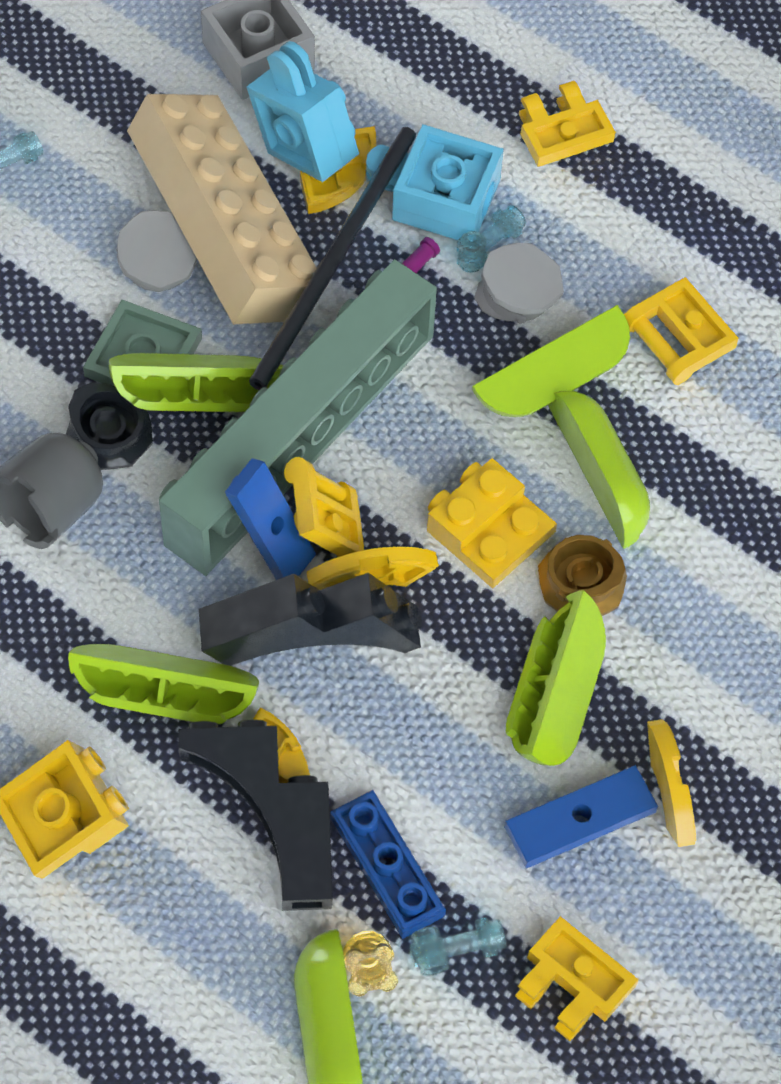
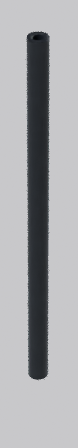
M409 127L401 128L251 376L249 383L253 388L260 390L269 384L414 142L416 133L413 129Z

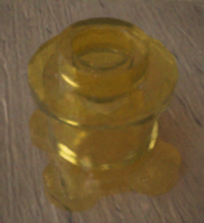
M363 931L352 936L343 949L345 967L351 973V978L348 981L350 992L355 996L361 997L372 990L392 991L398 984V977L392 971L391 962L394 959V951L389 941L383 935L374 931Z

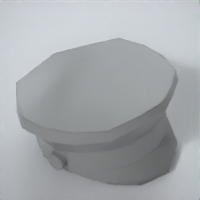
M141 211L119 232L116 249L117 260L122 273L130 278L134 284L144 290L162 292L171 290L189 280L196 266L197 258L172 212Z
M513 243L503 245L489 253L482 269V280L478 283L474 298L482 312L493 318L517 321L519 324L534 320L563 296L564 290L560 266L533 244Z

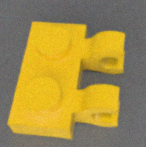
M575 81L559 85V90L563 96L558 97L556 101L561 112L548 116L537 93L521 98L525 109L519 110V116L523 122L520 135L537 167L614 142L616 132L598 100L586 103Z
M560 916L529 950L527 959L536 966L519 983L518 987L520 990L516 993L515 997L532 1009L545 994L552 982L558 983L575 999L558 1016L559 1022L554 1029L568 1041H571L582 1029L592 1013L606 1022L634 990L639 979Z

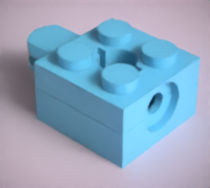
M289 41L282 45L279 51H274L267 56L270 69L246 87L268 154L324 182L359 155L354 137L356 132L349 120L345 106L346 97L342 88L336 82L328 81L314 74L307 52L297 43Z
M422 124L410 153H406L385 188L386 191L393 192L392 220L473 245L501 180L504 149ZM377 145L367 154V183L371 180L390 147ZM441 191V192H443V193H450V194H449V195H443V194H441V193H439V192Z

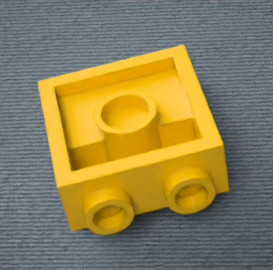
M491 458L483 466L478 462L472 463L461 475L459 481L461 485L451 494L444 489L435 495L428 505L427 532L493 589L556 532L557 523L524 495V484L496 460Z
M67 740L0 788V815L33 875L36 877L45 878L81 851L91 854L129 826L123 816V813L129 810L128 804L114 786L106 787L100 776L101 773L106 771L105 764L91 747L84 749L76 743Z

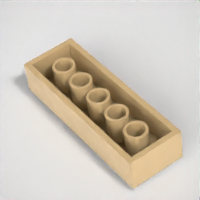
M147 94L127 132L233 325L285 322L317 267L219 96Z

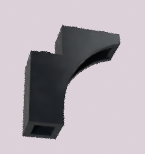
M365 573L322 590H318L296 574H291L199 609L201 651L220 663L229 666L275 652L311 646L363 645L391 649L402 653L421 648L419 629L422 627V618L417 606L370 573Z
M244 720L237 724L238 727H218V724L215 722L198 721L190 723L189 728L178 729L180 761L196 765L225 781L245 799L262 822L272 843L278 863L282 911L332 909L333 892L328 782H318V778L315 776L299 775L290 777L288 783H279L277 726H267V722L263 720Z

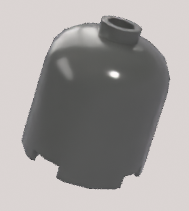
M49 433L36 438L0 466V521L8 528L14 523L21 531L28 535L23 539V542L29 546L44 549L52 545L94 505L102 492V473L97 463V454L93 448L87 443L79 442L69 435Z

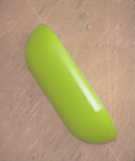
M616 305L472 386V391L487 409L498 415L524 417L535 413L556 401L555 392L573 391L609 371L621 361L626 354L630 341V330L626 317L619 306Z
M131 353L110 358L109 373L119 394L140 409L150 411L245 412L250 407L253 397L259 391L250 385L249 380L262 358L239 355ZM279 365L267 388L279 378L284 365Z
M576 391L555 392L556 401L549 404L548 407L619 543L625 549L639 539L640 534L648 523L650 516L648 492L603 408L594 399Z
M584 590L567 595L566 598L569 603L557 611L550 620L546 616L541 619L534 633L506 720L505 731L512 739V744L517 753L536 764L547 766L559 765L565 762L574 752L603 662L606 647L603 618L594 600Z
M81 645L70 650L68 656L71 674L74 673L79 684L90 694L89 698L93 701L109 707L190 722L211 721L217 724L225 723L226 720L234 718L246 710L252 703L259 686V680L256 676L237 667L120 645Z
M337 928L323 932L312 939L299 955L294 971V991L308 1084H363L344 955Z

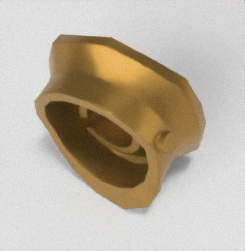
M575 535L565 538L552 548L538 565L540 587L545 603L554 610L559 611L569 603L566 598L567 595L584 590L594 600L602 616L619 607L625 589L627 574L622 557L612 547V543L609 540H602L592 535Z

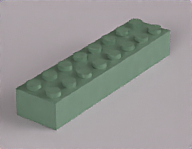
M395 259L383 271L377 270L369 278L365 290L355 300L349 299L343 304L337 314V318L327 329H319L311 338L308 348L298 358L293 357L287 361L280 372L279 378L269 388L263 387L256 393L245 413L239 419L237 417L232 418L223 428L220 438L209 449L204 448L197 453L191 462L190 469L179 480L174 479L165 486L159 497L164 546L204 576H207L248 533L225 494L232 480L240 474L252 458L265 462L284 495L293 485L285 479L284 469L286 464L294 457L304 458L313 464L433 338L437 287Z

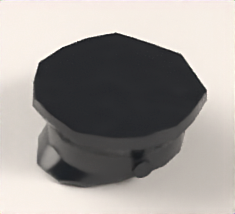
M91 382L74 390L68 406L70 422L66 435L75 438L79 442L83 441L93 448L98 457L97 463L100 470L132 467L153 444L152 424L148 411L134 406L119 394L115 386L107 383Z

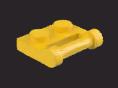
M686 277L636 304L624 314L630 332H636L667 368L666 375L675 385L685 382L695 371L737 347L739 339L737 335ZM657 315L687 350L688 354L680 357L649 319Z
M294 457L285 466L284 476L294 487L296 505L294 522L299 535L339 557L363 551L364 542L356 489L345 482L336 483L315 471L311 462L304 458Z

